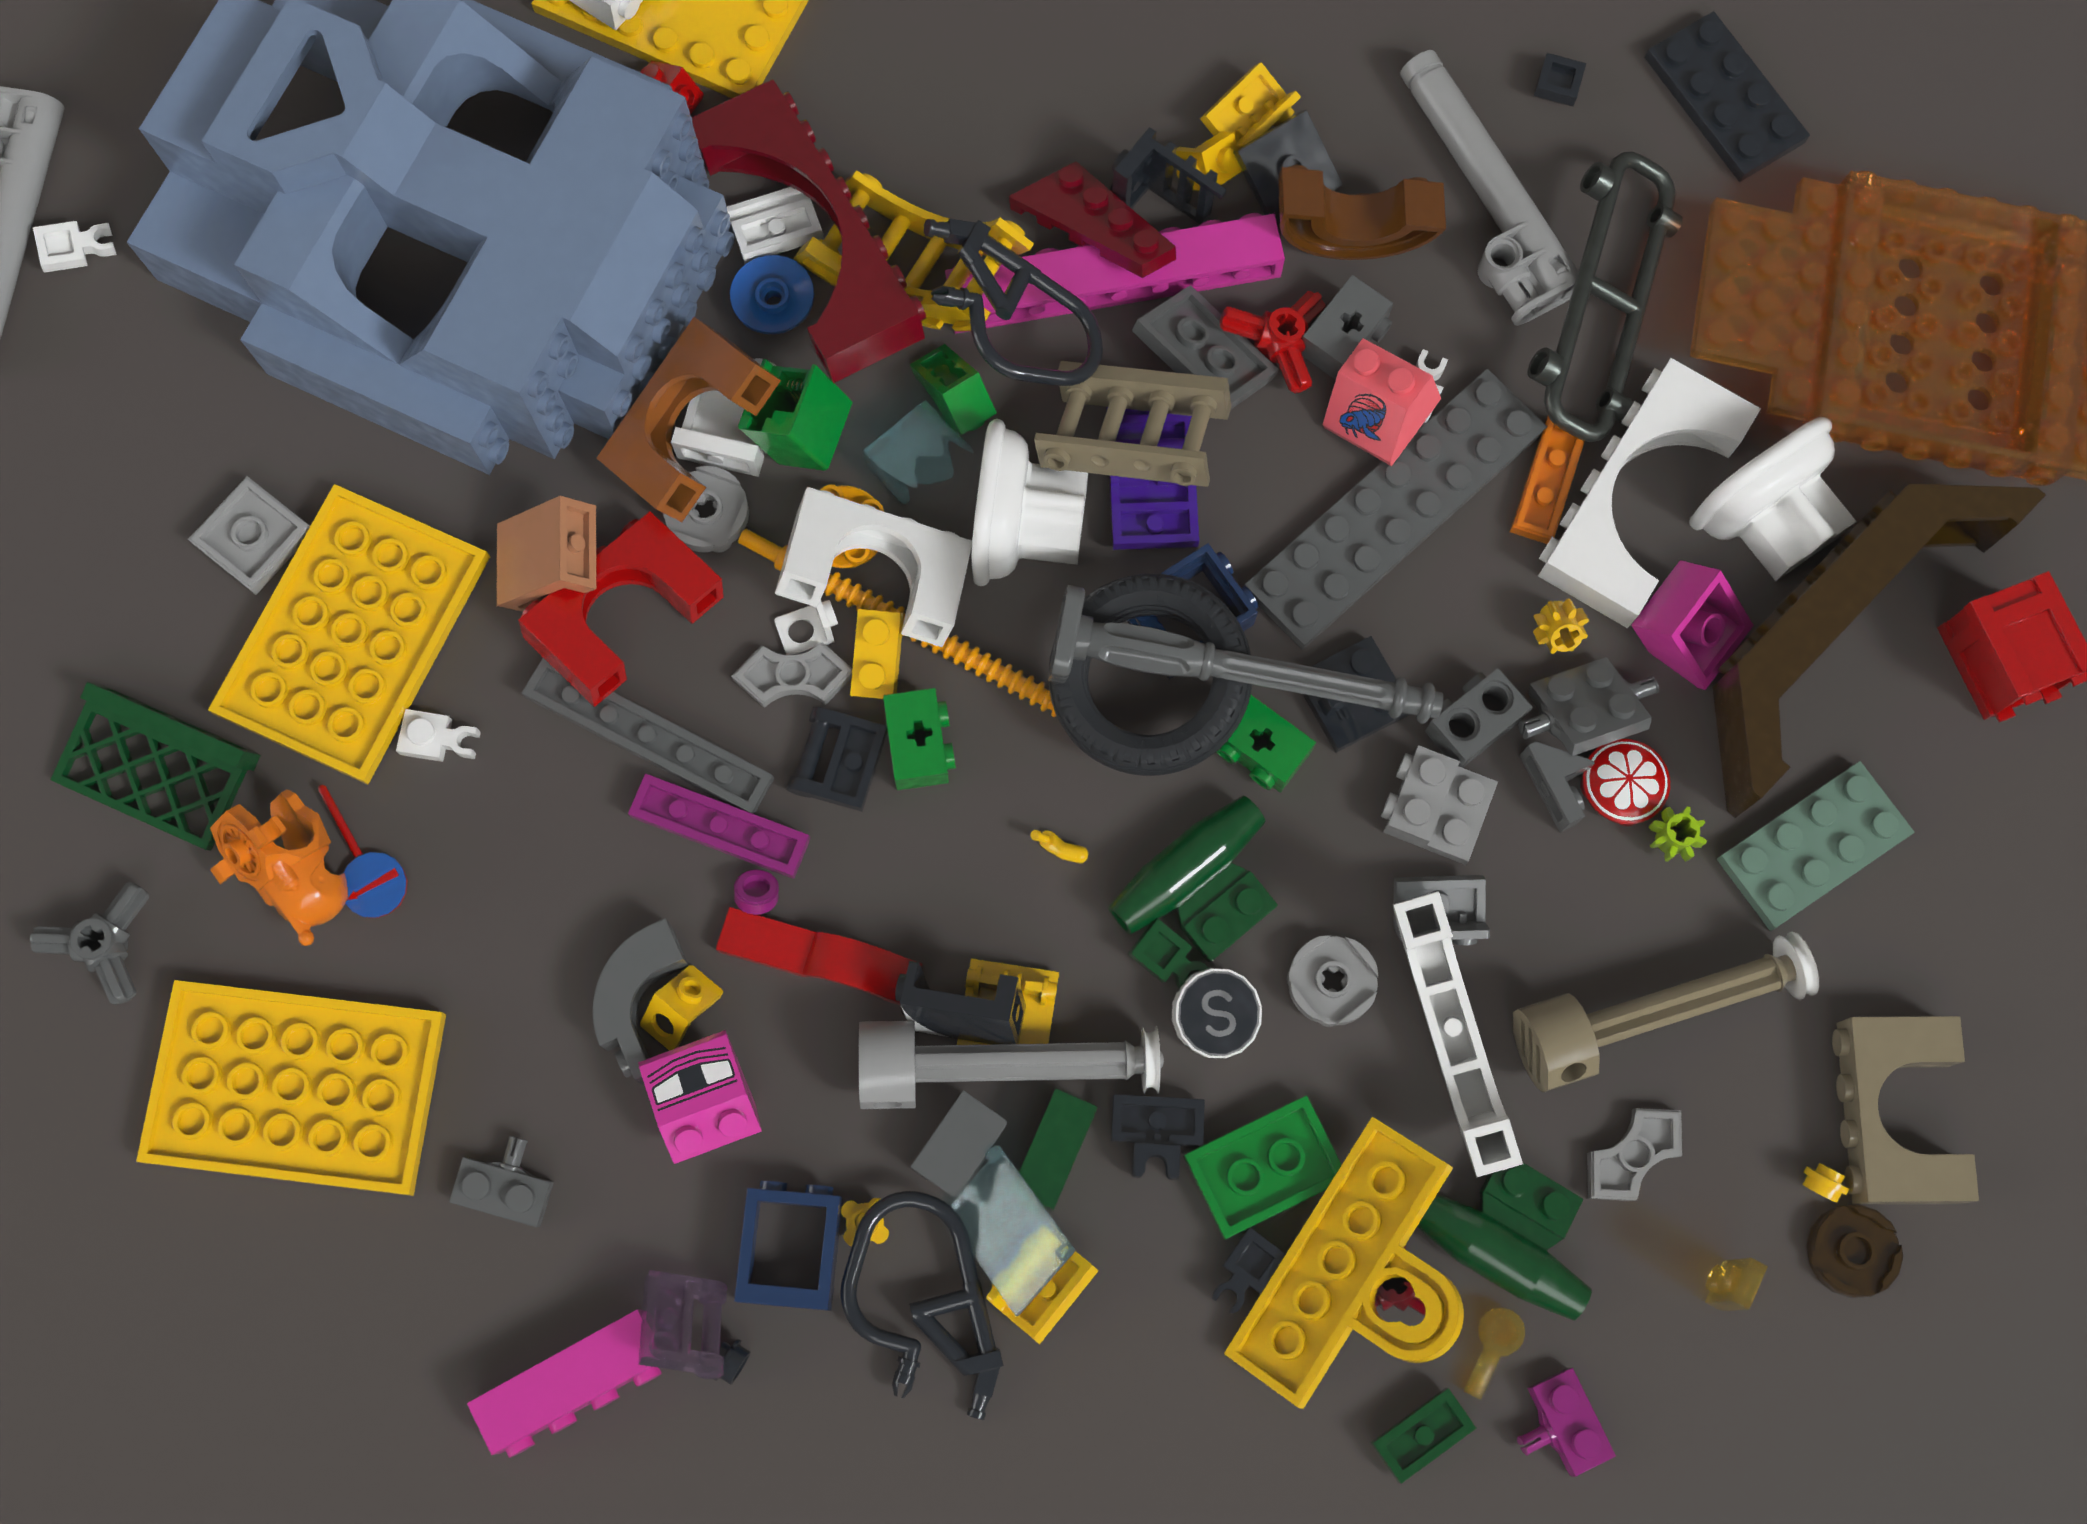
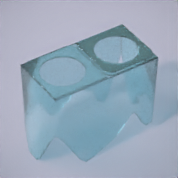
M926 400L863 449L867 467L903 504L910 501L907 485L917 488V483L929 485L946 481L953 477L954 470L948 441L973 453L972 447Z

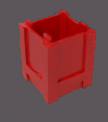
M2050 571L1988 596L1973 600L1950 620L1937 627L1983 720L1996 716L1999 723L2016 716L2013 710L2015 707L2023 704L2029 705L2042 699L2045 704L2062 698L2059 690L2068 686L2069 683H2072L2074 687L2087 682V642Z

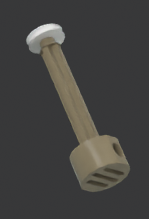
M1791 931L1787 933L1786 938L1780 935L1775 937L1773 955L1765 954L1761 959L1593 1013L1586 1014L1578 1000L1569 993L1517 1009L1513 1012V1033L1519 1055L1530 1079L1537 1089L1547 1092L1598 1075L1600 1063L1598 1047L1772 991L1781 992L1784 987L1794 998L1799 1000L1805 998L1806 993L1811 996L1816 995L1819 989L1818 969L1806 942L1799 934Z

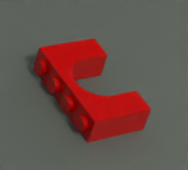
M651 511L640 520L634 519L622 529L620 536L608 546L603 545L596 549L595 590L583 593L566 588L550 593L543 600H535L530 603L523 611L521 618L518 619L523 638L593 707H596L627 680L624 662L592 632L586 623L588 612L600 595L609 589L621 585H642L658 592L691 624L724 598L722 578Z

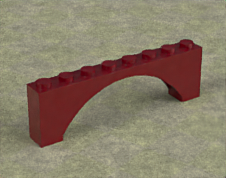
M774 79L692 117V123L696 138L698 139L701 156L704 160V166L710 176L718 172H733L761 176L781 182L812 199L828 214L837 226L842 238L841 268L837 283L829 303L818 322L807 327L815 354L831 381L835 383L925 339L921 321L926 319V313L916 295L909 297L906 293L907 283L900 268L896 264L890 267L886 261L889 256L879 235L877 234L872 237L868 232L870 225L861 206L853 207L849 200L852 199V196L843 177L835 178L832 171H834V167L826 150L823 147L817 150L815 147L816 138L806 119L799 121L797 118L799 112L791 94L788 91L782 94Z

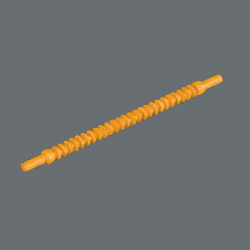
M747 528L744 529L738 543L774 562L775 569L781 571L788 545L781 547ZM839 572L829 575L824 592L825 595L835 594L837 602L843 599L846 600L848 608L856 605L857 612L858 609L905 612L903 606H900L898 609L894 608L892 600L884 603L882 595L873 597L871 589L865 592L862 591L860 583L852 586L850 578L841 580ZM957 635L951 638L948 637L943 647L924 641L921 642L923 648L928 645L932 646L934 654L941 651L943 652L944 659L953 657L955 665L962 662L965 664L964 669L966 671L973 668L976 670L975 675L977 677L984 674L986 675L987 682L996 680L998 688L1007 686L1009 694L1016 691L1019 693L1020 700L1027 697L1030 699L1029 703L1031 706L1039 703L1042 712L1050 709L1052 711L1051 716H1057L1051 701L1050 691L1045 688L1044 681L1036 684L1034 676L1031 675L1025 678L1023 670L1012 671V664H1008L1006 667L1001 665V658L993 661L990 659L991 654L989 652L984 655L980 654V647L977 646L971 649L969 648L968 641L959 643ZM910 637V640L912 642L917 641V639Z

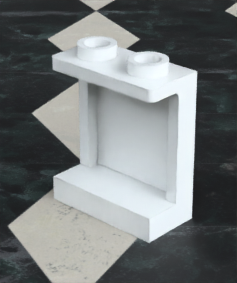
M760 358L754 359L755 361H757V362L761 365L763 359H760ZM719 391L704 392L689 402L682 428L675 427L671 440L676 457L679 459L759 477L765 452L738 428L744 408L729 400Z

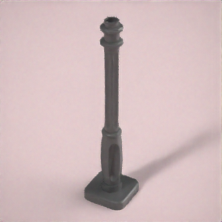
M1067 585L1063 595L1048 681L1064 683L1070 675L1073 659L1085 661L1086 656L1114 666L1139 672L1167 676L1198 677L1202 681H1206L1212 676L1388 710L1390 717L1394 719L1398 718L1401 713L1416 715L1417 721L1421 724L1426 723L1429 718L1438 719L1442 710L1443 692L1435 691L1434 685L1430 682L1424 683L1420 688L1407 685L1406 679L1403 677H1398L1394 682L1215 649V645L1212 642L1204 644L1179 634L1151 627L1123 623L1093 622L1092 616L1082 615L1085 598L1084 588Z

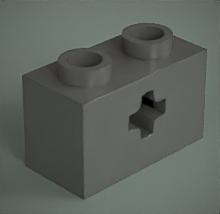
M1352 275L1304 334L1302 340L1306 348L1301 353L1302 356L1336 380L1338 371L1363 338L1369 342L1374 340L1379 343L1386 335L1393 323L1388 319L1393 302Z

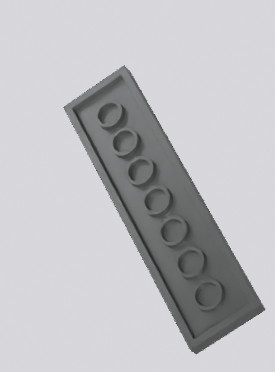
M1487 368L1417 431L1392 466L1385 462L1380 463L1245 583L1244 586L1252 592L1258 606L1303 650L1538 439L1547 426Z

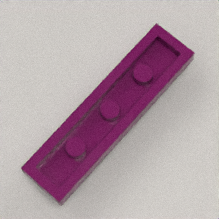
M648 774L644 775L628 812V815L633 819L792 879L796 876L811 839L808 834Z

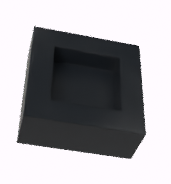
M1547 53L1543 61L1534 96L1573 107L1587 63Z

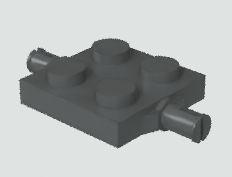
M1607 657L1532 682L1529 686L1528 695L1538 708L1539 716L1520 721L1518 723L1520 734L1523 735L1524 739H1528L1547 731L1561 740L1571 756L1648 730L1652 717L1639 699L1657 694L1659 692L1657 680L1654 681L1655 678L1653 676L1631 684L1621 677Z

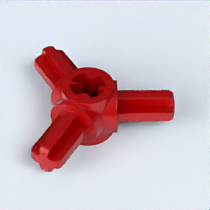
M1307 291L1291 308L1282 307L1274 312L1266 310L1262 316L1232 307L1224 309L1220 318V328L1223 331L1253 339L1255 348L1272 363L1279 364L1289 391L1297 394L1312 386V379L1301 354L1306 348L1302 338L1308 331V325L1325 308V303L1322 300L1323 296L1319 292Z

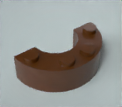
M1302 165L1282 167L1278 177L1280 230L1284 238L1291 245L1306 253L1340 260L1384 258L1417 249L1436 239L1446 230L1444 183L1432 182L1423 177L1403 179L1396 186L1382 192L1348 195L1327 188L1323 182V171L1310 170Z

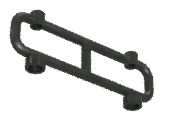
M1633 151L1620 153L1612 159L1609 167L1601 162L1594 163L1582 178L1580 184L1581 192L1599 201L1556 352L1547 347L1537 351L1531 359L1527 370L1530 379L1546 386L1544 405L1550 420L1560 429L1587 442L1599 441L1607 436L1615 420L1618 422L1622 421L1633 404L1632 400L1622 393L1665 237L1670 238L1679 231L1683 222V217L1673 211L1676 191L1669 173L1655 162ZM1627 168L1652 181L1659 193L1657 205L1651 210L1647 218V225L1651 228L1632 296L1625 294L1595 276L1622 178ZM1590 294L1626 314L1607 387L1599 395L1596 402V409L1600 412L1594 425L1587 424L1566 412L1561 402V395Z

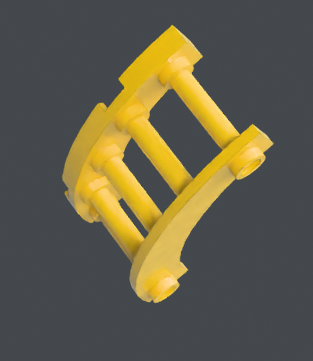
M856 170L845 180L852 195V199L849 201L853 207L860 205L864 210L867 205L892 220L889 228L881 238L889 257L907 229L930 239L905 278L907 283L906 293L909 297L916 295L926 313V319L921 321L922 326L940 330L944 323L954 324L952 328L955 331L971 330L969 307L965 310H960L957 307L939 306L931 299L933 297L931 295L932 291L919 289L945 247L949 246L958 250L961 245L944 243V239L937 236H925L924 223L926 219H934L936 222H947L950 218L926 211L882 188L881 183L873 176ZM999 217L993 221L983 222L991 228L988 235L1018 255L1030 251L1034 245L1032 241L1025 237L1023 229L1012 221L1003 220ZM835 224L832 226L824 240H817L815 237H812L801 246L794 257L795 261L834 287L837 283L842 258L838 251L842 238ZM979 250L981 257L982 255L986 256L984 262L994 276L1001 264ZM961 258L943 286L960 289L967 281L971 272L966 268ZM973 277L966 288L969 292L978 293L982 296L983 291ZM984 308L986 321L991 312Z

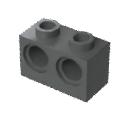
M1499 668L1487 677L1482 672L1474 676L1462 687L1466 694L1453 703L1449 698L1444 700L1439 718H1432L1433 720L1425 730V733L1445 756L1460 761L1459 767H1465L1522 721L1533 708ZM1490 695L1497 698L1501 704V711L1487 709L1483 704L1482 697ZM1457 721L1464 724L1468 729L1469 737L1459 738L1452 734L1449 729V723Z

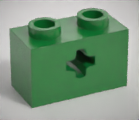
M935 688L883 695L897 791L949 783L947 770L956 769L952 743L943 744L941 728L950 727L946 701L937 702ZM924 731L926 745L917 747L915 732Z
M1250 695L1246 712L1239 726L1216 753L1225 761L1231 764H1235L1238 761L1250 770L1249 776L1262 788L1271 790L1273 787L1281 793L1312 753L1316 741L1257 698ZM1261 739L1268 742L1267 748L1263 747L1259 752L1252 748L1254 742L1258 743Z

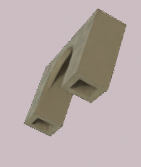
M1960 1016L1850 1017L1836 1023L1837 1029L1833 1032L1832 1045L1835 1055L1839 1056L1841 1074L1837 1077L1836 1091L1838 1099L1844 1103L1845 1120L1841 1123L1840 1136L1843 1146L1848 1148L1849 1166L1845 1169L1844 1181L1845 1186L1850 1188L1848 1193L1852 1194V1205L1963 1204L1979 1201L1974 1154L1928 1155L1909 1151L1889 1136L1883 1127L1878 1111V1098L1881 1087L1886 1078L1897 1068L1950 1067L1965 1062Z

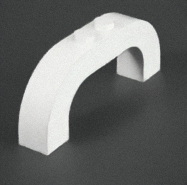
M1436 891L1393 904L1412 976L1477 1177L1522 1165L1523 1162L1511 1123L1501 1103L1451 940L1453 935L1440 893Z

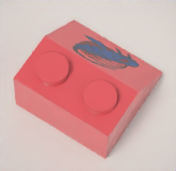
M1363 338L1338 371L1322 425L1328 431L1392 466L1441 400V396L1431 374Z

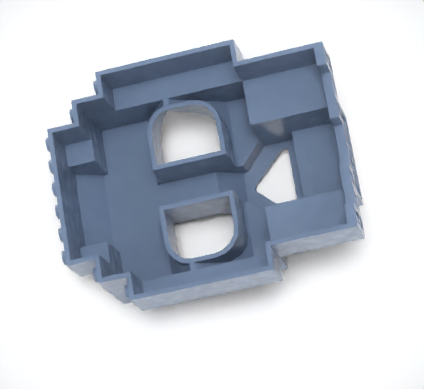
M218 0L139 128L170 172L129 237L127 244L158 281L249 321L250 324L240 340L268 375L490 475L495 464L499 465L505 459L509 449V439L552 459L556 458L560 448L565 449L569 445L574 434V424L610 439L677 342V337L683 326L687 327L692 318L695 317L697 310L696 302L702 291H708L712 286L716 276L715 267L721 256L726 257L730 253L734 244L735 234L732 230L724 195L709 189V180L706 175L704 160L701 156L686 97L674 92L668 84L474 0H392L389 6L376 0H275L272 6L259 0ZM300 65L338 82L345 103V110L342 114L255 141ZM492 90L515 94L553 112L526 162L451 130L446 126L455 111L466 99L480 92ZM387 227L468 262L443 306L427 327L414 339L370 310L356 298V285L360 274Z

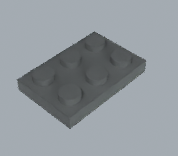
M1191 285L1137 319L1132 331L1175 373L1228 378L1231 409L1271 382L1279 371L1246 337L1223 331L1219 326L1222 314Z

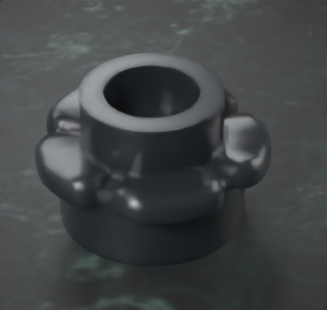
M736 1339L732 1345L724 1341L715 1353L709 1365L716 1370L713 1376L715 1381L722 1379L732 1385L739 1376L751 1354V1351L740 1345L742 1340Z

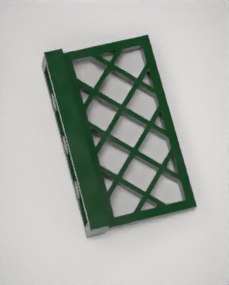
M87 682L80 696L81 699L86 700V703L50 780L204 850L211 851L215 840L210 827L231 808L247 771L255 770L261 755L109 687ZM96 714H99L108 719L113 736L94 743L89 729ZM120 724L130 729L122 732ZM140 733L144 734L148 739L152 753L133 761L125 739ZM159 742L168 745V747L161 749ZM116 743L124 765L104 772L97 751ZM182 751L186 754L191 771L171 778L164 757L174 752ZM88 755L95 776L81 782L68 777L75 760ZM198 759L208 764L200 767ZM155 761L162 782L143 790L136 768ZM216 768L231 773L224 790L210 796L203 774ZM126 772L134 794L116 799L112 796L107 779ZM194 778L201 800L182 807L174 785ZM98 783L100 791L90 786ZM165 789L173 811L159 817L151 814L146 797ZM137 801L139 808L134 807L129 803ZM218 801L216 807H214L213 803ZM204 807L209 823L201 837L190 832L184 814ZM175 818L178 826L168 821Z

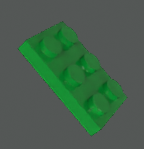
M1307 1095L1183 1156L1224 1240L1325 1191L1342 1165Z

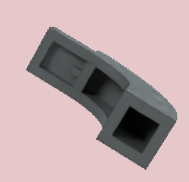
M666 918L639 930L617 948L600 974L593 999V1024L599 1046L606 1051L620 1046L621 1051L616 1052L615 1056L624 1076L627 1078L632 1075L634 1080L641 1085L644 1084L638 1062L650 1057L638 1029L637 1015L640 1002L647 990L658 980L689 966L674 929Z

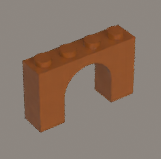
M693 317L601 450L597 459L655 509L683 522L706 489V486L686 471L676 461L672 452V430L681 410L696 396L708 391H719L735 404L757 416L781 380L722 334L696 317Z

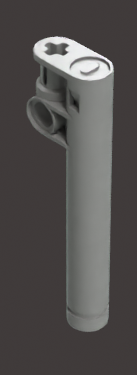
M1427 50L1416 55L1404 65L1400 76L1406 86L1411 89L1412 95L1502 232V234L1489 241L1478 265L1477 273L1479 279L1486 286L1494 288L1499 296L1503 295L1514 311L1511 318L1514 325L1518 326L1527 323L1571 299L1579 270L1447 69L1443 67V63L1436 52ZM1492 259H1501L1508 266H1499Z
M0 86V340L65 109L59 100L50 95Z

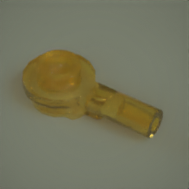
M1494 1308L1488 1311L1479 1323L1478 1334L1484 1349L1464 1392L1480 1400L1500 1357L1509 1356V1354L1517 1351L1524 1342L1526 1333L1523 1321L1519 1315L1506 1308Z

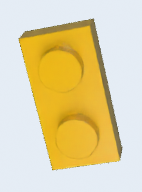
M858 609L850 696L883 699V695L897 693L904 613Z

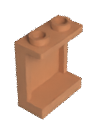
M558 496L497 523V606L523 612L533 601L563 588L583 593L596 589V505Z

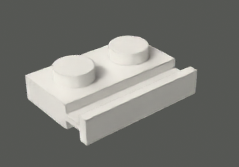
M788 187L727 206L731 226L745 264L760 256L776 255L801 247L812 237H815L817 240H824L822 228L811 199L794 188Z

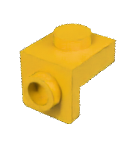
M1221 131L1196 148L1179 147L1176 149V155L1184 161L1190 155L1196 158V169L1206 175L1211 169L1218 174L1216 183L1219 185L1224 184L1242 172L1233 153L1238 149L1234 132ZM1176 169L1177 176H1178V179H1179V173H1180V171ZM1194 181L1193 190L1199 191L1200 185Z

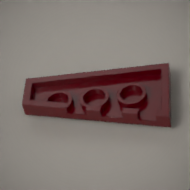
M1077 161L1009 196L1011 210L1020 215L1026 211L1036 216L1037 223L1051 230L1055 226L1069 233V240L1082 247L1084 245H1092L1100 249L1101 257L1141 278L1176 260V246Z

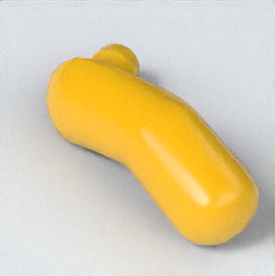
M1033 830L1030 834L1032 840L1039 841L1045 850L1062 860L1081 864L1088 858L1086 847L1066 843L1053 831L1047 830L1041 833L1039 830Z

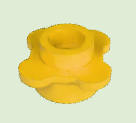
M873 1198L869 1203L860 1204L851 1200L842 1206L841 1214L846 1218L847 1227L843 1238L849 1246L853 1244L855 1233L862 1217L880 1198ZM884 1217L876 1225L870 1240L876 1244L884 1243L889 1236V1230L884 1226Z

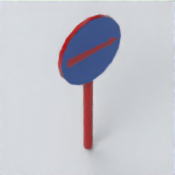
M320 785L318 791L355 858L347 865L344 871L348 887V898L345 904L352 912L366 918H380L391 914L401 905L407 893L408 880L404 868L395 858L385 853L369 852L363 854L329 790L325 785Z

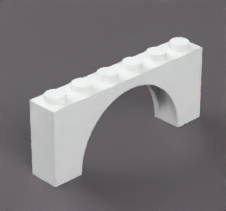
M1670 358L1663 371L1656 368L1653 369L1641 389L1648 394L1642 405L1636 401L1633 402L1621 424L1628 427L1622 438L1613 435L1601 455L1602 458L1607 460L1601 472L1593 468L1580 491L1587 494L1581 506L1572 503L1559 525L1566 528L1561 539L1557 540L1551 537L1539 557V560L1545 562V565L1538 577L1626 628L1638 617L1659 580L1646 572L1631 557L1621 542L1615 528L1612 514V493L1619 471L1628 462L1642 453L1672 445L1705 448L1729 458L1742 442L1761 408Z

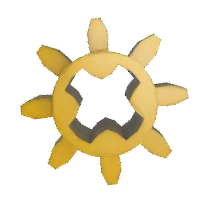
M1569 598L1564 602L1548 601L1540 613L1533 616L1538 625L1533 630V633L1539 645L1546 643L1551 654H1554L1557 650L1572 652L1581 643L1582 639L1588 637L1583 625L1587 624L1589 619L1583 608L1576 609Z

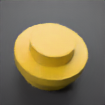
M1822 1163L1818 1164L1816 1170L1808 1166L1804 1170L1807 1177L1802 1185L1837 1203L1841 1194L1847 1195L1850 1188L1842 1184L1845 1175Z

